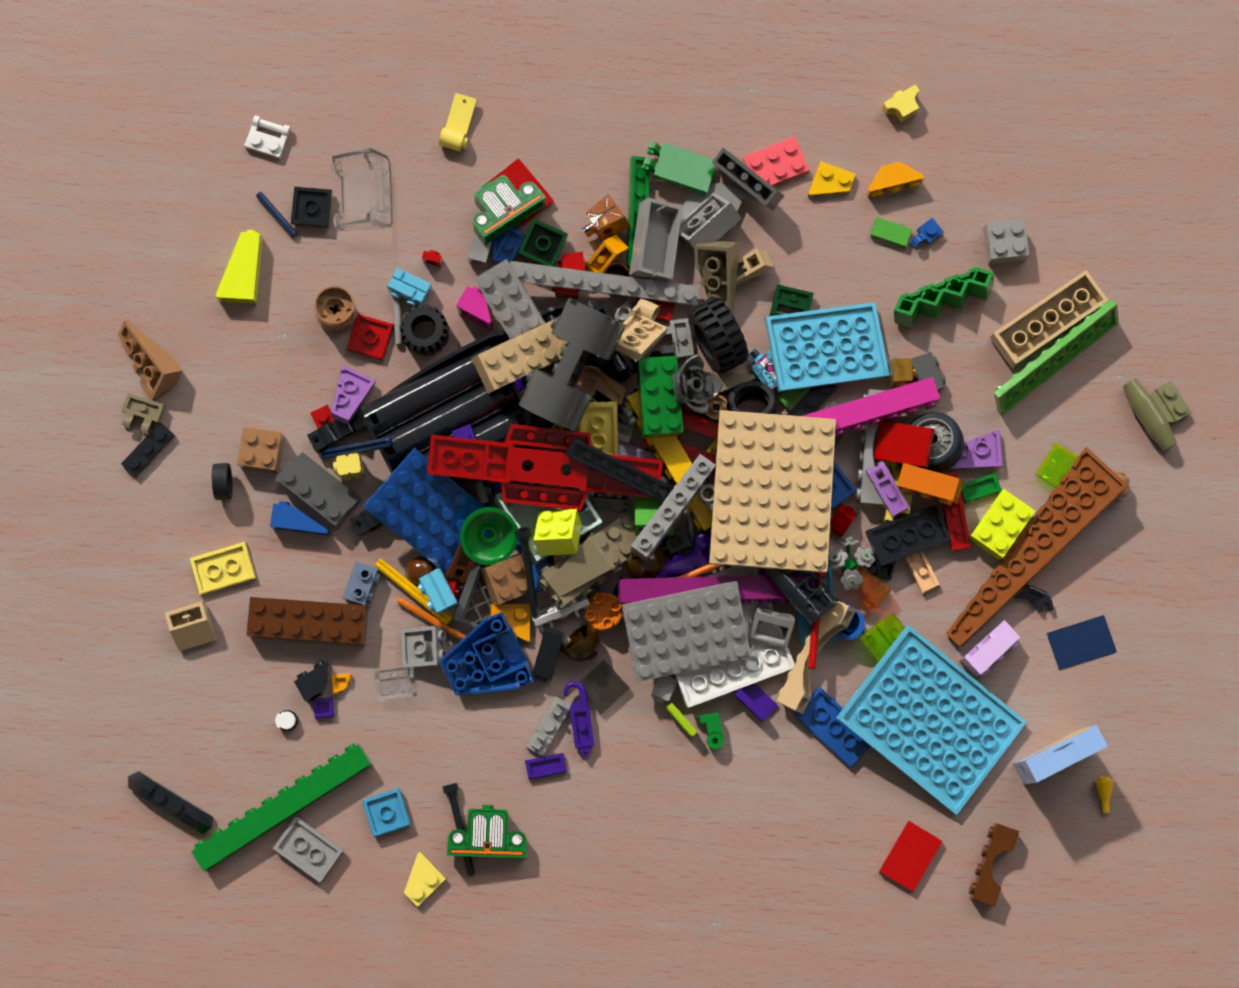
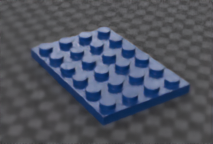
M414 447L363 506L446 574L460 543V530L464 521L471 513L478 509L486 508V506L450 476L427 474L428 458ZM490 530L484 532L486 536L490 534Z

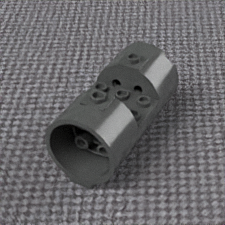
M569 298L561 315L558 318L555 317L551 324V329H553L551 333L569 342L568 346L564 345L560 353L562 359L560 363L555 364L552 370L554 376L538 369L528 373L525 380L528 382L527 388L519 405L550 422L572 431H577L593 396L577 388L575 384L590 353L610 361L627 325Z

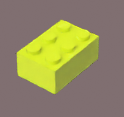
M1003 489L969 538L973 543L1000 561L1028 523L1035 510Z

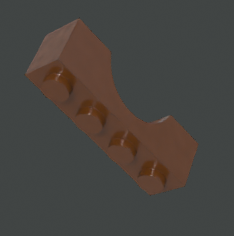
M994 823L993 826L989 827L987 833L989 840L987 845L984 844L981 851L983 859L981 864H977L975 869L977 877L975 883L972 882L969 888L970 899L990 906H996L1001 887L993 879L991 872L992 863L1000 853L1014 850L1020 831L998 823Z

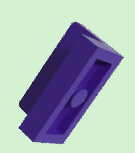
M755 683L740 688L734 695L761 722L777 707V703Z

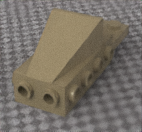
M627 511L597 534L595 531L590 533L583 544L579 542L577 554L560 555L556 559V564L553 566L548 564L541 570L542 574L538 578L539 584L548 592L556 606L560 609H563L565 606L570 608L578 601L577 597L581 594L583 597L593 590L591 588L596 583L598 586L608 579L606 577L612 572L614 575L622 569L621 564L628 559L631 545L638 537L635 536V517L631 511Z

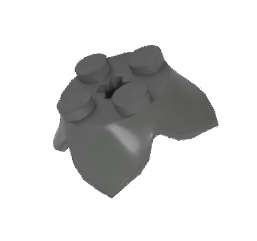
M697 354L687 359L681 369L673 374V390L677 403H682L692 410L704 414L709 407L707 401L719 394L723 383L716 375L703 371L704 362Z

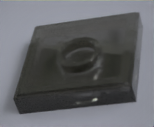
M605 660L599 663L580 681L586 688L588 700L601 715L630 689Z

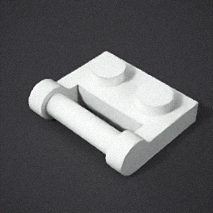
M255 115L244 146L247 149L281 159L291 127L268 122ZM260 126L282 133L281 138L259 132L258 128Z

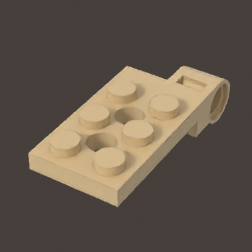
M641 298L632 309L630 317L623 322L627 326L615 351L626 354L631 359L640 360L667 332L668 327L654 321L660 306Z

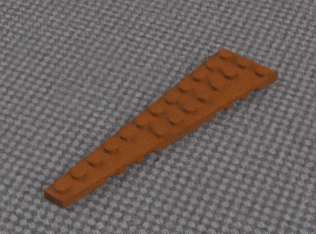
M1087 447L1084 448L1072 464L1071 469L1063 476L1059 485L1051 492L1047 501L1040 507L1035 517L1031 519L1007 551L997 568L992 571L985 584L983 583L976 596L971 599L966 609L947 631L946 634L960 648L1128 488V485Z

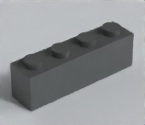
M722 148L712 161L715 166L772 211L784 198L781 192L725 148Z

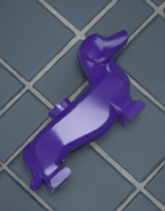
M706 532L695 534L691 553L683 556L680 553L670 555V559L666 560L660 574L657 572L653 577L668 578L681 576L705 566L709 560L707 546L710 545L711 536Z

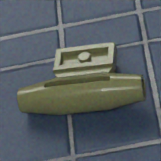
M1136 378L1125 384L1123 389L1131 408L1151 438L1163 451L1177 444L1169 423H1176L1192 412L1173 382L1169 381L1155 389L1152 395Z

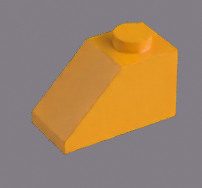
M614 235L603 241L585 266L591 272L603 273L609 264L619 261L628 247L617 235Z

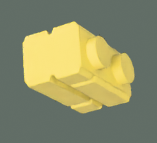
M357 453L349 454L348 457L346 455L337 456L336 462H333L335 474L344 481L365 477L364 462Z

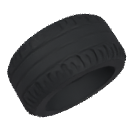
M747 381L734 387L728 395V411L740 412L737 409L740 403L748 399H758L767 404V408L760 413L777 414L776 395L764 383Z

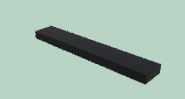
M572 438L565 453L566 457L662 503L675 488L575 438Z

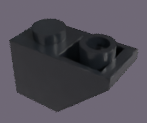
M321 661L313 666L314 669L308 673L304 671L296 676L297 680L294 683L305 702H310L325 693L332 667L328 661L325 663Z

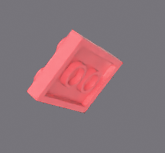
M795 137L743 157L745 165L772 186L809 172L808 165Z

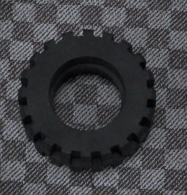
M711 297L689 309L687 318L691 332L700 351H702L703 356L709 365L713 367L714 371L725 373L747 361L749 350L747 349L745 337L734 315L723 300L718 297Z

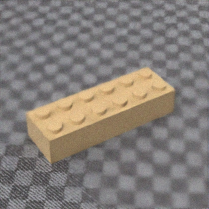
M1085 270L992 334L990 339L1010 367L1014 368L1083 321L1088 315L1096 312L1102 304L1107 303L1109 300L1088 271Z
M553 320L471 358L488 393L527 376L534 369L540 370L562 359L560 353L564 345L568 346L569 342L551 333L553 330L551 329Z

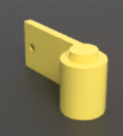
M455 93L446 126L442 129L439 138V146L459 152L462 149H466L468 144L466 136L477 99Z

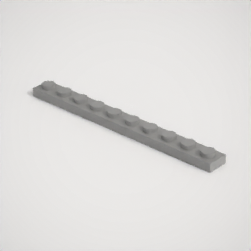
M510 261L522 283L697 305L699 286Z

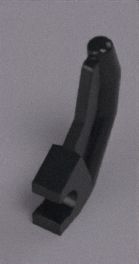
M1026 585L1013 597L1029 600L1038 612H1043V604L1048 606L1049 611L1054 610L1048 593L1032 585Z

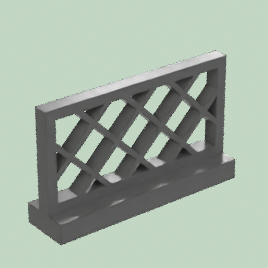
M474 561L460 594L452 620L476 627L479 625L476 624L477 622H482L483 619L491 616V614H488L481 618L477 607L485 603L488 604L490 609L489 601H491V598L488 599L483 590L487 587H482L479 581L480 575H482L480 567L485 565ZM477 584H478L479 587H480V589L475 590V589H476V586H477ZM481 590L486 601L475 605L473 595ZM475 609L479 617L474 622L465 620L467 612Z

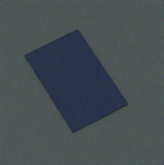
M1104 615L1046 633L1059 670L1117 652Z

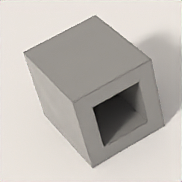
M473 237L468 254L469 263L487 267L493 248L492 241L484 246L479 238Z
M670 676L658 677L651 692V695L654 696L653 700L664 704V701L669 702L677 685V680Z

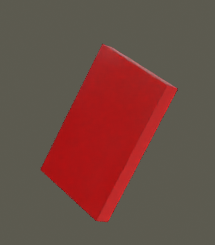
M519 158L490 180L492 182L501 175H505L517 191H519L523 183L532 182L545 195L546 206L522 221L524 225L554 202L552 197Z
M882 421L874 459L928 467L935 429Z
M908 820L879 872L914 892L940 847L942 840Z

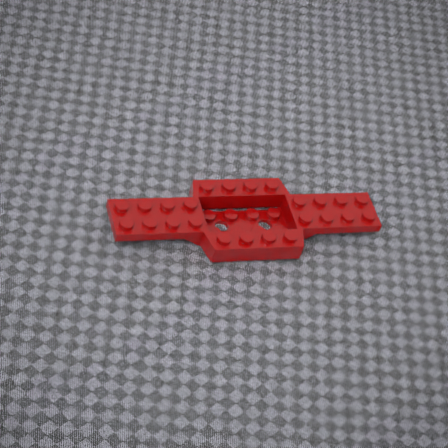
M511 424L504 443L431 435L427 474L500 482L502 501L506 503L581 510L588 492L651 498L566 457L563 452L517 448L513 445L567 450L572 438H575L592 447L590 433ZM608 454L661 480L663 460ZM525 460H531L533 462L532 470L525 471L522 468V463ZM564 464H569L572 467L571 474L563 475L561 467ZM510 481H520V482H529V483H538V484H547V485H557V486L575 487V488H579L580 490L565 489V488H556V487H547V486H538V485H529V484L510 483Z

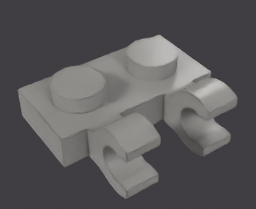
M688 318L671 320L669 322L670 326H668L667 332L663 337L671 335L673 345L660 346V352L665 356L674 354V356H677V359L694 356Z

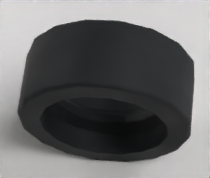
M213 464L211 477L214 498L216 500L231 499L233 494V478L230 464Z

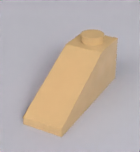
M757 248L739 259L736 286L756 278L774 267L766 250Z

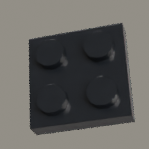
M294 187L291 225L329 228L333 191L331 189Z

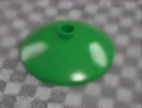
M494 507L478 509L466 518L461 527L460 543L462 549L471 560L479 564L493 565L502 562L513 553L517 546L518 539L515 534L517 525L513 518L501 509ZM486 530H490L489 535H484Z

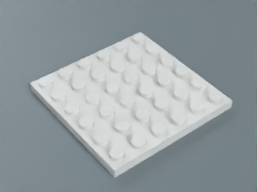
M733 566L706 577L760 575L758 568ZM751 601V604L742 605L751 658L674 674L687 708L794 668L795 664L788 645L787 648H782L749 639L756 605L773 609L771 601L770 604H759V601ZM759 620L755 633L784 640V635L779 625Z

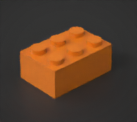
M903 463L897 486L901 487V491L906 494L915 496V493H920L919 496L924 499L933 501L934 498H938V502L952 506V503L958 504L964 482L959 478Z

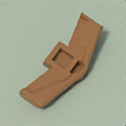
M584 365L577 380L581 390L592 395L593 398L595 392L598 391L613 402H617L621 407L627 387L614 380L598 367Z

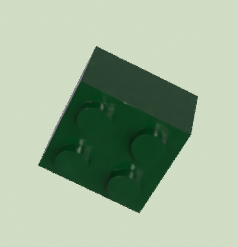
M533 218L519 249L518 256L538 265L555 267L568 238V233Z

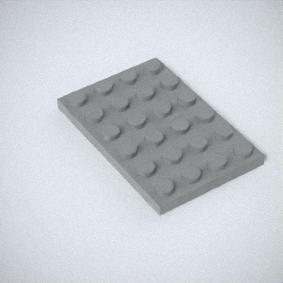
M737 581L622 605L637 682L751 658Z

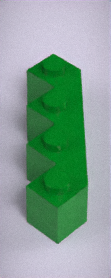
M975 267L962 275L956 274L945 278L941 283L935 285L932 283L919 288L917 292L901 295L894 308V323L913 328L919 314L937 319L944 304L962 309L969 295L987 300L994 286V272Z

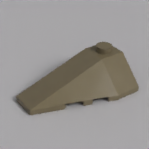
M718 241L695 244V266L699 270L702 279L701 284L705 288L707 300L711 297L720 298L733 314L739 261L738 242Z

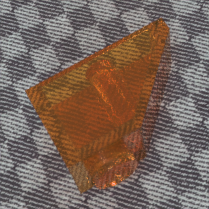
M860 566L857 571L863 577V582L859 584L860 597L864 600L862 603L870 609L873 607L877 609L892 588Z

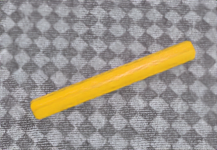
M379 559L376 562L375 567L431 612L427 604L430 600L426 594L423 595L419 588L383 559ZM435 611L432 612L445 624H449L452 621L453 616L447 611L441 614H437Z

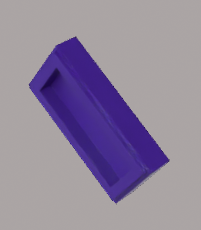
M563 753L525 760L528 780L567 772Z

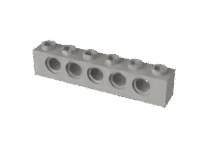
M699 454L632 543L631 552L647 562L714 473L716 467L714 463Z

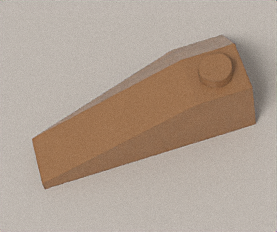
M125 320L118 335L126 353L132 356L134 361L132 366L134 371H138L142 380L139 382L151 400H155L177 384L183 370L170 354L132 323Z

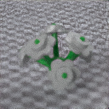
M845 536L837 541V544L846 546V552H843L842 549L835 551L832 546L828 551V565L833 570L838 569L839 566L842 567L844 577H841V583H843L846 590L857 589L859 584L863 582V577L855 569L858 566L863 567L864 565L869 568L876 561L875 555L870 547L866 548L862 545L856 549L854 554L857 561H851L850 545L859 544V540H854L851 536Z

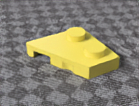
M419 852L404 893L418 907L446 878Z

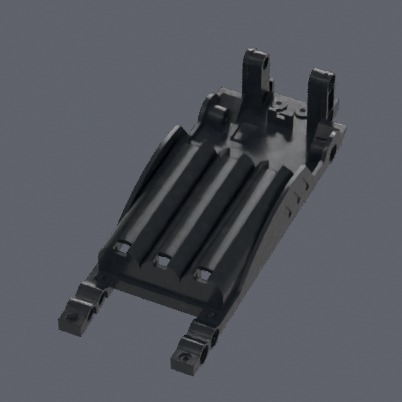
M593 300L584 304L611 317L605 304L597 306ZM567 302L540 312L544 321L547 323L554 320L555 317L558 318ZM505 331L490 333L448 354L406 379L384 396L360 407L348 425L336 419L307 434L316 453L327 449V446L339 440H344V437L356 431L360 432L367 427L374 440L391 437L394 444L390 449L394 450L395 453L390 455L387 448L380 449L379 451L392 473L414 447L429 458L431 435L454 437L452 431L470 424L476 440L504 443L510 425H519L521 422L519 415H521L527 426L551 428L554 424L543 420L538 415L519 405L523 395H520L521 392L515 382L506 385L509 394L505 397L503 395L505 393L504 387L491 393L487 392L471 358L510 339ZM614 351L610 361L590 353L585 363L587 366L598 367L619 383L637 374L635 360L618 351ZM596 391L594 398L592 397L590 402L613 401ZM371 414L376 419V421L379 420V423H374ZM513 444L517 448L532 449L535 447ZM451 477L459 485L471 480L470 478ZM364 510L350 518L359 537L384 525L368 510Z

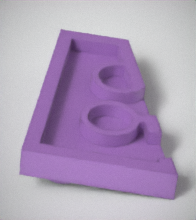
M342 365L331 417L348 425L375 386L376 380Z
M999 429L964 442V451L961 458L948 470L1002 468Z

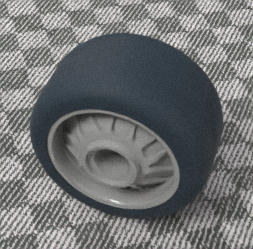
M928 412L918 416L910 423L913 426L935 429L933 438L938 437L937 442L932 444L928 467H918L934 472H942L953 467L959 461L964 451V437L960 427L950 416L940 412Z

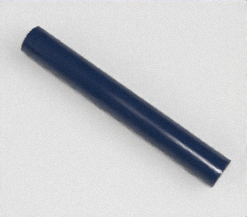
M262 192L257 193L256 197L286 232L292 238L297 235L296 230Z

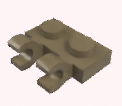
M128 393L121 410L126 413L122 425L132 430L135 416L142 418L144 421L140 431L148 435L152 431L153 422H160L165 405Z

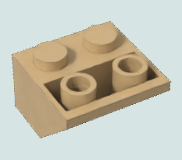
M201 601L165 613L169 631L179 652L217 640L206 603Z

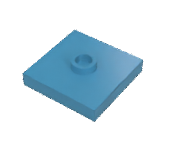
M400 788L362 800L373 838L411 826Z

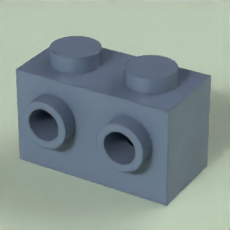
M356 561L343 598L359 605L367 606L368 603L371 604L375 594L372 592L373 588L379 584L381 578L380 571L377 568Z

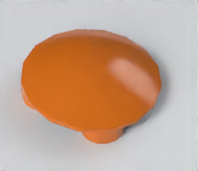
M596 593L589 601L590 605L586 607L585 618L597 630H610L617 626L622 619V605H618V598L613 594Z

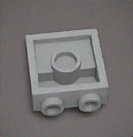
M430 626L401 629L402 668L441 666L439 660L447 654L446 650L443 649V642L446 641V632L442 630V627Z

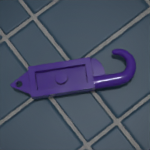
M572 681L565 686L564 696H567L568 690L572 687L579 690L580 700L572 703L570 706V716L575 748H578L585 759H587L592 746H594L587 691L582 683Z

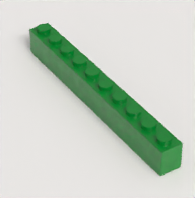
M354 743L344 749L345 753L342 755L336 754L329 758V763L325 766L318 765L312 769V774L308 777H305V775L299 777L294 781L295 785L290 788L288 786L278 791L279 795L275 798L268 797L261 802V807L257 809L253 807L244 813L245 817L242 819L236 818L229 822V827L225 830L218 829L213 832L211 839L207 841L203 839L194 845L195 849L191 852L201 869L208 871L373 765L362 746L359 744L355 746Z

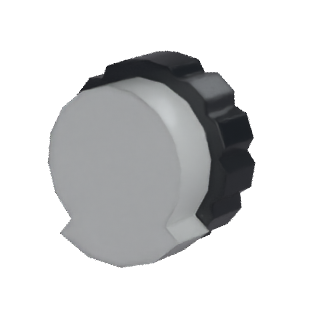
M284 710L276 715L275 722L279 729L292 731L297 727L299 719L295 712Z

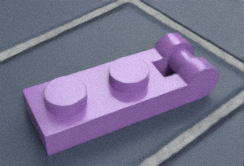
M883 461L877 463L876 467H870L865 470L891 517L909 508L908 503ZM882 473L884 477L878 480L876 475Z

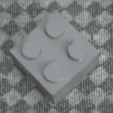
M1025 218L993 221L985 224L983 229L988 264L1026 261L1029 256Z

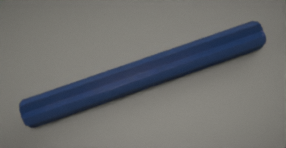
M391 437L324 449L320 454L323 460L342 455L348 456L349 454L390 448L394 443Z

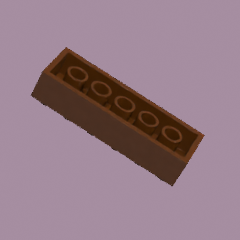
M250 597L246 636L250 638L365 646L369 607L355 604Z

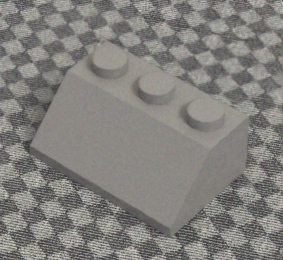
M713 192L681 221L679 238L694 252L695 244L719 241L742 218L731 202Z

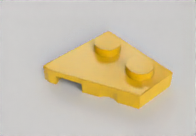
M820 161L808 196L849 193L856 174Z

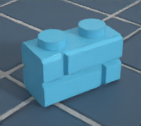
M396 268L387 289L392 297L399 300L402 297L407 300V304L417 308L420 304L424 306L432 290V285Z
M440 568L419 578L420 584L418 587L423 595L427 594L430 600L427 604L431 612L435 611L437 614H441L458 605Z

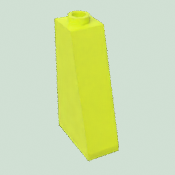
M247 230V232L240 233L216 292V298L219 302L257 304L263 238L258 231Z

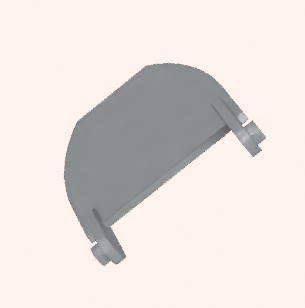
M710 183L707 195L690 190L682 209L681 221L713 192L731 202L737 212L743 201L758 205L759 200L738 188L721 183ZM730 230L719 241H726Z

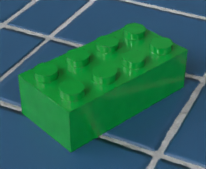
M677 356L648 357L637 360L636 369L642 439L681 436L683 433L681 403L675 401L672 380L673 374L678 372Z

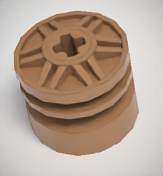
M329 286L317 294L314 309L319 324L325 330L332 333H340L353 325L356 319V308L353 297L347 289L340 286ZM336 309H339V312H337L336 315H334L333 312H335Z

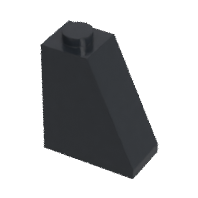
M545 627L532 672L536 676V680L547 682V679L552 680L565 639L563 632Z

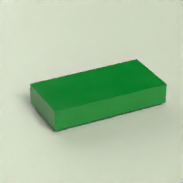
M993 473L964 483L961 495L966 504L1001 492L1002 490L996 474Z

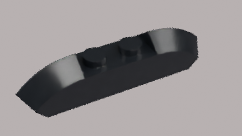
M140 771L128 776V788L145 800L202 834L212 828L213 816Z

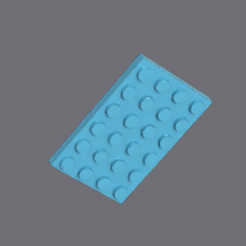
M875 302L767 316L765 318L778 392L890 376Z

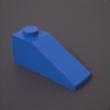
M279 501V504H273L270 522L272 529L330 536V532L295 507L290 506L291 503Z

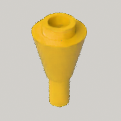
M1098 776V780L1094 781L1101 800L1102 813H1109V800L1114 780L1110 779V776Z

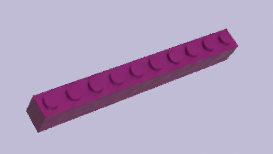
M812 574L791 575L800 584L805 578ZM767 575L620 579L618 581V605L737 581L741 605L751 604V601H759V604H770V601L778 600V604L789 603V600ZM813 580L808 581V586L814 589Z

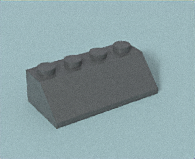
M303 452L289 462L276 478L279 483L336 528L343 524L362 500V498Z

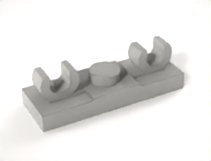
M555 696L526 747L544 756L569 713L571 705Z

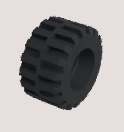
M422 304L418 305V308L413 306L410 308L411 311H406L405 317L401 319L400 334L405 345H407L410 351L413 350L418 355L419 353H422L423 356H427V353L432 355L435 354L434 351L436 350L439 352L441 346H445L447 343L446 338L448 339L449 327L443 313L439 312L436 307L431 308L427 304L426 307H423ZM422 321H429L435 325L434 334L427 339H419L413 333L415 326Z

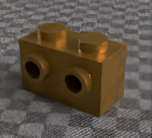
M896 358L891 360L888 366L890 374L889 389L911 384L913 379L916 378L915 367H912V359Z

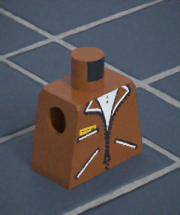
M607 194L587 211L586 215L591 223L583 227L582 230L588 238L598 232L602 239H607L631 226L614 200Z

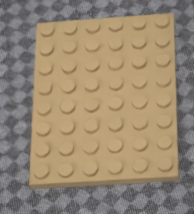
M719 411L709 564L827 573L836 419Z

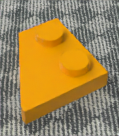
M490 604L491 616L502 612L512 625L516 636L525 641H530V604Z

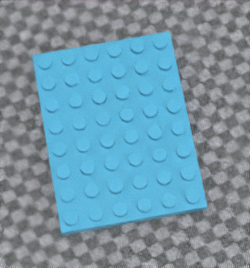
M909 625L900 633L836 717V719L955 815L959 813L1027 723Z

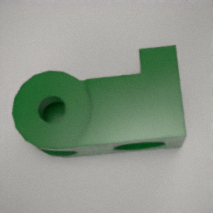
M719 713L699 716L700 724H706L708 734L706 743L711 749L721 748L724 738Z

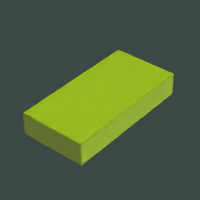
M673 703L667 706L666 710L688 735L693 737L697 730Z

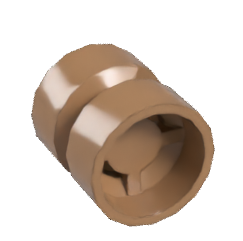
M717 395L715 398L707 401L709 407L703 416L707 420L719 423V411H728L727 400Z

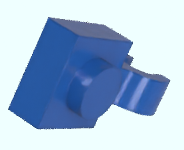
M931 218L916 230L919 234L911 239L910 244L914 248L924 241L929 245L940 237L944 231Z

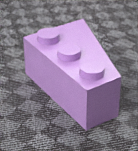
M1003 620L959 661L975 678L978 676L983 677L991 670L989 667L993 663L997 664L1005 657L1003 655L1005 651H1011L1019 644L1017 640L1020 636Z

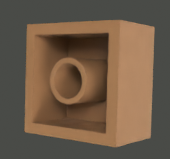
M243 427L237 465L244 469L279 473L285 436L281 432Z
M513 554L497 564L480 567L492 604L499 605L528 593L524 562L521 554Z

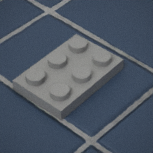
M295 816L272 848L319 883L323 881L344 851L297 816Z

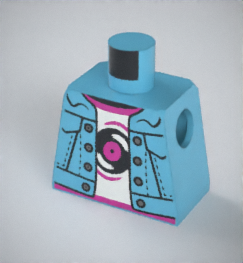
M755 348L749 354V358L755 363L751 367L750 372L758 382L764 383L772 390H775L778 386L771 350L762 355Z

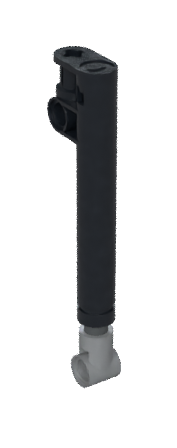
M707 484L701 488L699 498L713 513L714 496L711 499H707L703 496V492L709 490L714 495V486ZM760 568L810 625L815 623L839 602L838 598L835 599L827 591V586L822 582L821 577L816 574L809 575L799 584L788 570ZM815 580L818 583V588H810L808 581Z

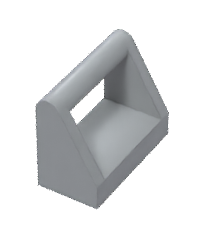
M756 605L749 639L787 648L795 624L794 615ZM759 620L786 627L784 640L755 633Z

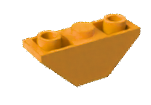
M902 162L881 166L868 188L867 197L873 196V198H877L890 191L891 193H897L906 187L910 189L917 188L922 184L924 176Z

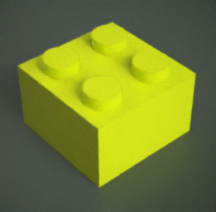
M577 509L539 511L533 540L539 556L577 554L582 527Z

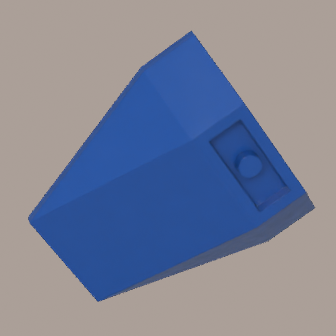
M502 612L484 619L439 660L455 695L514 690L535 681L523 648L512 625Z

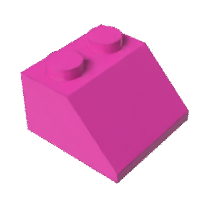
M467 286L456 304L458 313L492 332L493 325L485 296L479 288Z

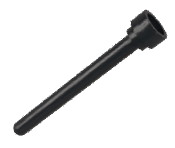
M521 527L515 530L518 541L521 542L531 616L537 618L539 611L528 542L532 536L531 528Z
M453 783L442 786L443 793L446 794V797H449L456 829L465 832L456 796L459 790L458 784ZM463 856L467 875L472 877L475 874L471 856Z

